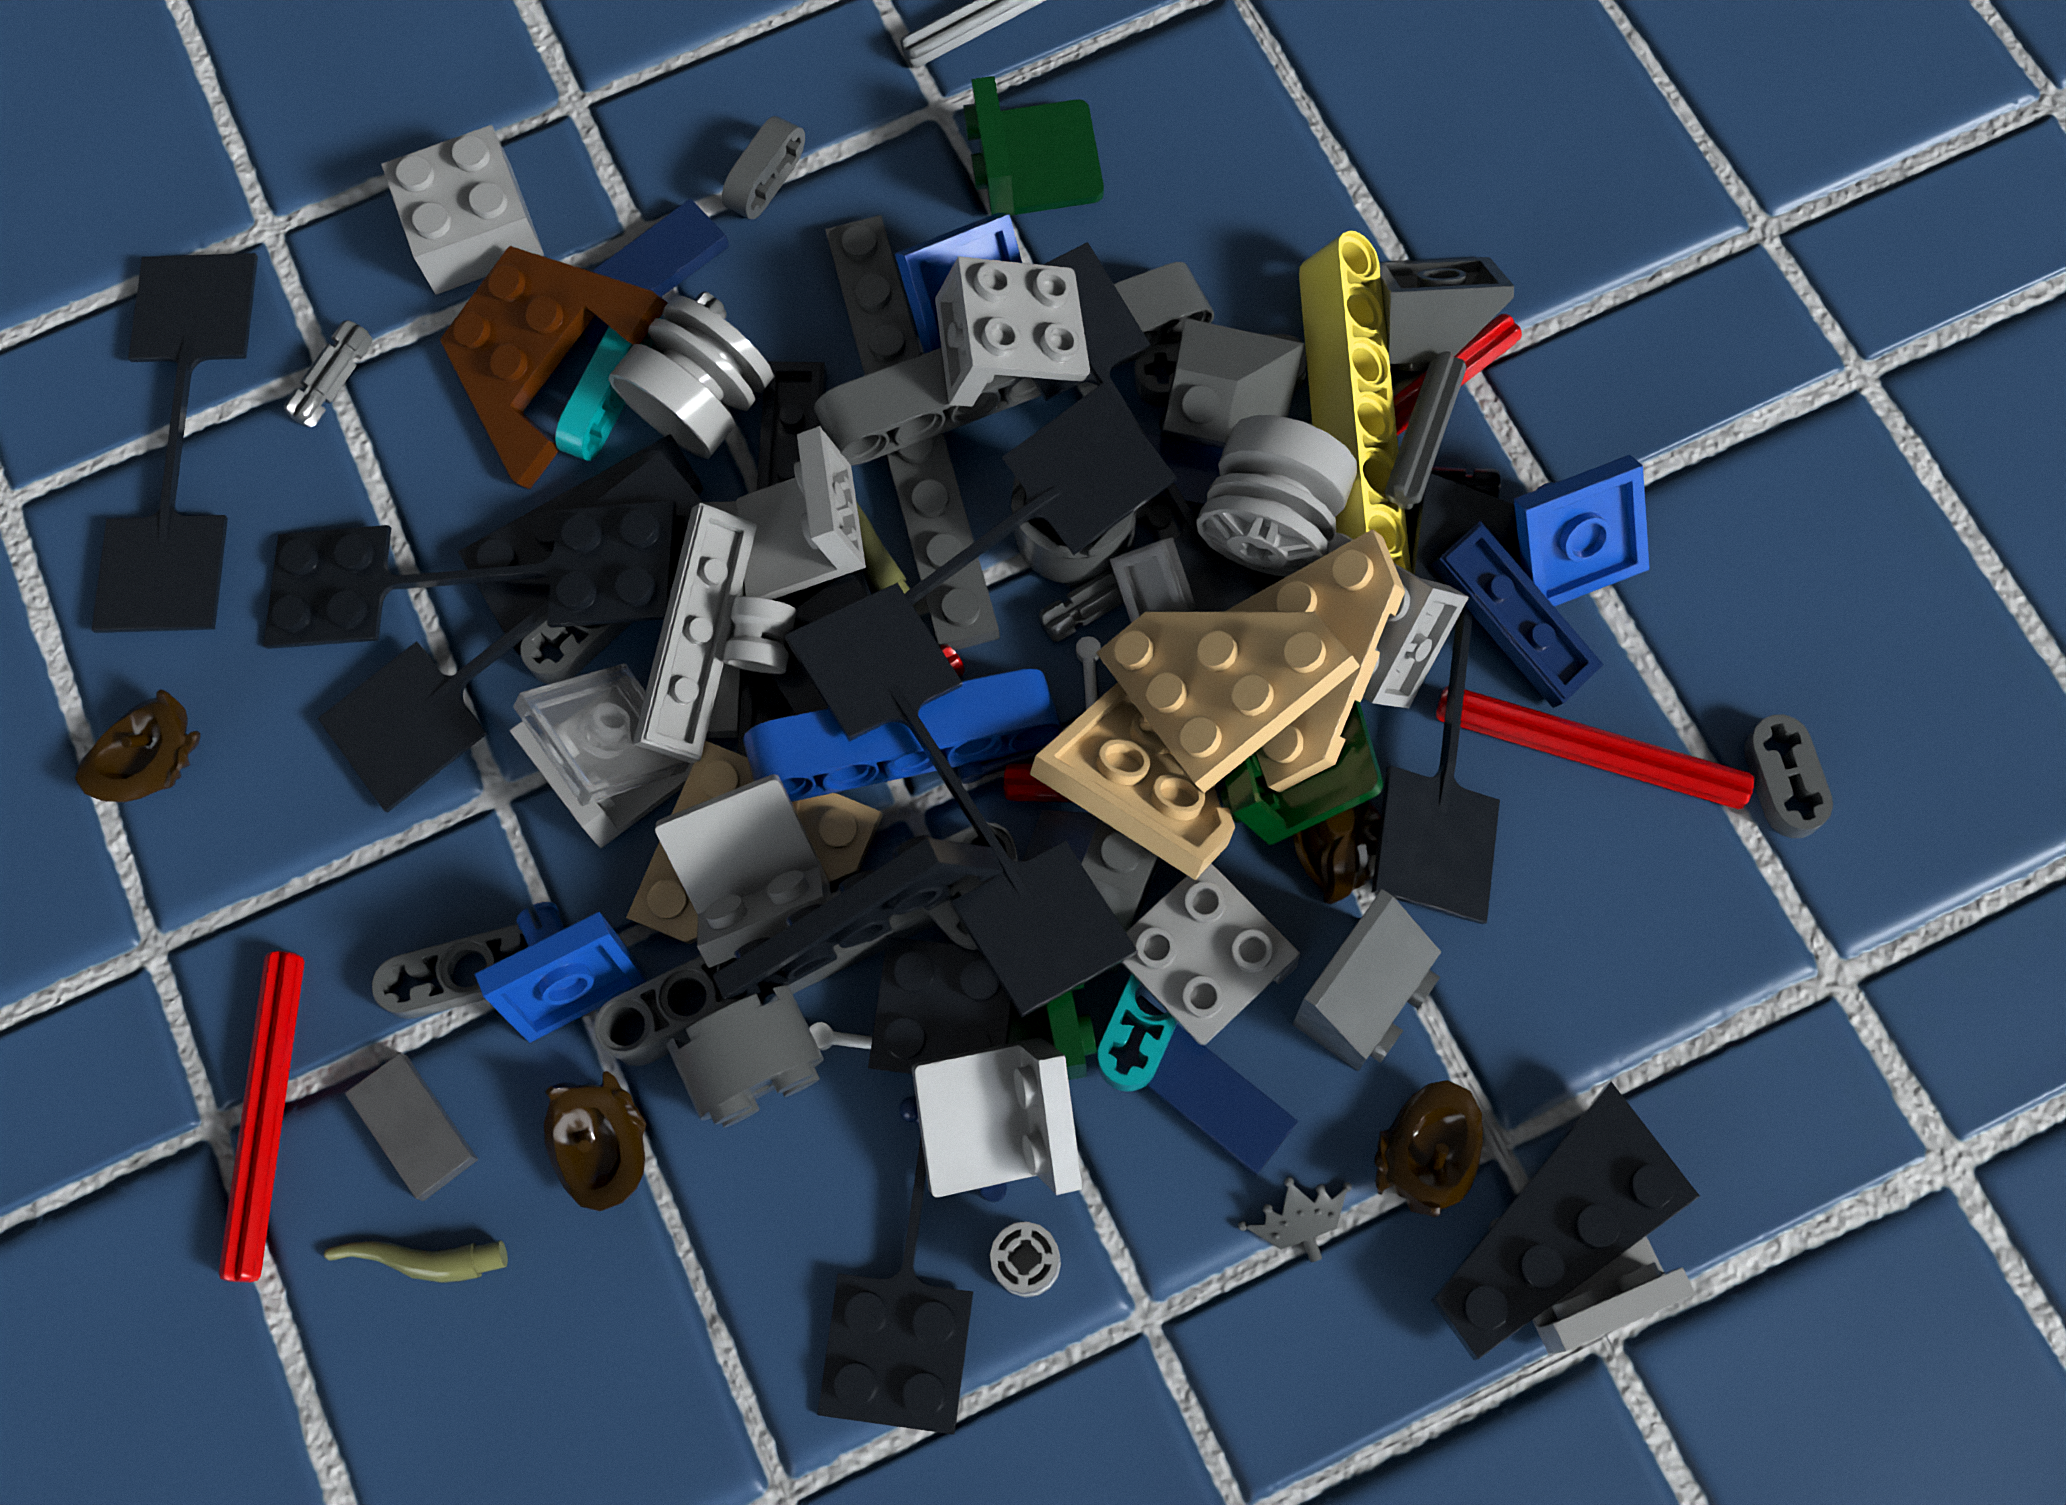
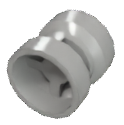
M745 596L734 598L730 616L735 624L734 636L725 644L723 662L730 666L753 672L784 674L789 658V653L784 647L785 634L794 629L797 610L788 604L765 598Z
M1031 1222L1013 1223L1003 1229L993 1241L990 1252L991 1269L1001 1286L1011 1294L1024 1298L1039 1296L1049 1290L1058 1279L1061 1268L1058 1245L1051 1233L1041 1225Z

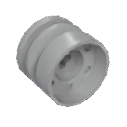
M674 295L664 308L663 315L665 319L655 318L648 329L652 341L661 353L645 345L634 344L610 373L608 380L624 402L664 437L671 434L682 449L697 457L709 459L735 426L731 414L721 402L737 410L747 411L756 400L753 392L762 393L774 375L770 365L760 352L729 322L701 303L685 296Z
M1253 415L1240 419L1231 429L1218 463L1220 476L1210 485L1207 492L1208 501L1201 508L1197 518L1198 533L1211 548L1229 560L1252 570L1274 576L1287 577L1328 554V543L1334 539L1336 533L1335 517L1345 508L1357 475V461L1349 449L1332 435L1303 421L1277 415Z

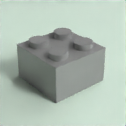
M492 125L381 164L413 257L435 295L486 277L509 246L545 256L511 164Z

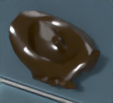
M160 689L156 692V698L145 700L130 709L97 740L95 745L80 761L75 780L84 794L106 802L133 801L159 790L171 788L176 784V780L182 777L180 770L190 766L188 755L198 746L201 737L200 733L193 731L186 734L188 718L185 708L169 692Z
M1371 799L1292 835L1297 857L1307 875L1323 890L1324 903L1333 904L1346 898L1353 890L1364 886L1370 879H1373L1381 814Z
M608 1071L603 1072L601 1085L591 1083L576 1085L573 1082H564L550 1086L545 1091L550 1102L544 1120V1143L551 1165L563 1188L580 1207L596 1211H603L623 1203L637 1189L645 1166L643 1134L646 1122L638 1108L634 1106L631 1095L620 1087L616 1077Z
M1445 1080L1427 1084L1410 1097L1401 1108L1391 1127L1379 1133L1378 1151L1374 1158V1164L1377 1167L1375 1184L1378 1194L1382 1195L1387 1188L1393 1186L1400 1197L1406 1198L1411 1212L1425 1214L1434 1218L1440 1216L1441 1209L1459 1203L1471 1189L1477 1174L1483 1145L1482 1112L1470 1090Z

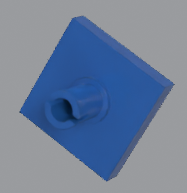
M995 213L895 253L924 354L941 348L935 297L958 256L1022 263L1010 214Z
M1631 455L1624 456L1556 483H1545L1533 492L1514 498L1521 569L1553 606L1650 570L1643 465Z
M553 902L534 904L533 906L541 924L539 921L534 922L528 908L524 909L516 919L528 947L475 973L483 997L529 1043L602 1007L612 998L647 982L639 962L600 911L564 928L556 904Z

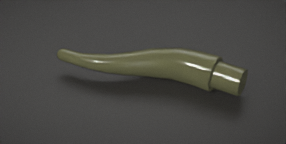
M856 501L866 568H863L864 573L877 592L898 583L903 592L906 593L910 590L905 583L906 577L885 549L868 517Z
M502 1240L478 1246L476 1243H470L438 1251L412 1249L388 1242L363 1241L330 1247L324 1251V1258L329 1261L347 1257L374 1260L411 1278L438 1283L459 1282L479 1278L484 1272L504 1268L508 1264L507 1251Z

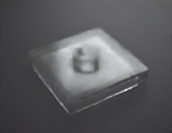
M625 663L520 692L513 706L581 806L685 772L690 764L633 745L646 692Z

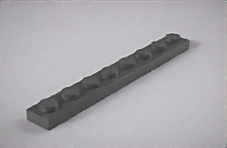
M879 215L825 229L864 375L866 376L920 356L921 353L882 216ZM943 433L886 454L921 581L974 543ZM979 557L925 596L938 646L948 644L956 651L1000 639L998 624Z

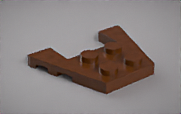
M509 246L445 331L440 341L508 474L514 482L527 489H531L560 451L556 446V441L524 414V410L595 315L631 344H640L648 334L651 323L655 318L659 319L663 314L664 308L668 304L666 300L653 291L513 246Z

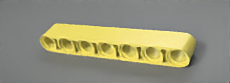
M1347 231L1306 259L1299 270L1312 426L1329 433L1344 444L1357 461V475L1345 508L1335 517L1336 533H1342L1355 539L1372 529L1383 536L1393 562L1411 573L1405 509H1400L1396 503L1387 501L1385 497V488L1399 449L1379 260L1374 247L1365 236L1356 231Z

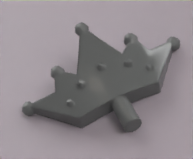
M1286 1177L1284 1184L1287 1186L1281 1215L1273 1212V1207L1270 1204H1265L1263 1206V1212L1265 1213L1264 1224L1248 1225L1245 1221L1238 1223L1240 1231L1248 1229L1279 1249L1303 1242L1310 1262H1316L1322 1259V1255L1315 1237L1337 1229L1347 1192L1352 1190V1184L1344 1182L1342 1184L1343 1190L1332 1199L1325 1192L1324 1185L1318 1184L1316 1186L1318 1194L1315 1201L1312 1202L1293 1185L1294 1180L1292 1177Z

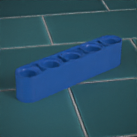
M1021 669L962 681V687L925 704L918 713V717L925 725L951 768L972 762L1009 756L1047 745L1063 731L1044 673L1038 669ZM829 709L770 720L751 728L743 737L754 781L772 774L778 775L791 802L937 771L912 731L906 725L890 722L849 742Z

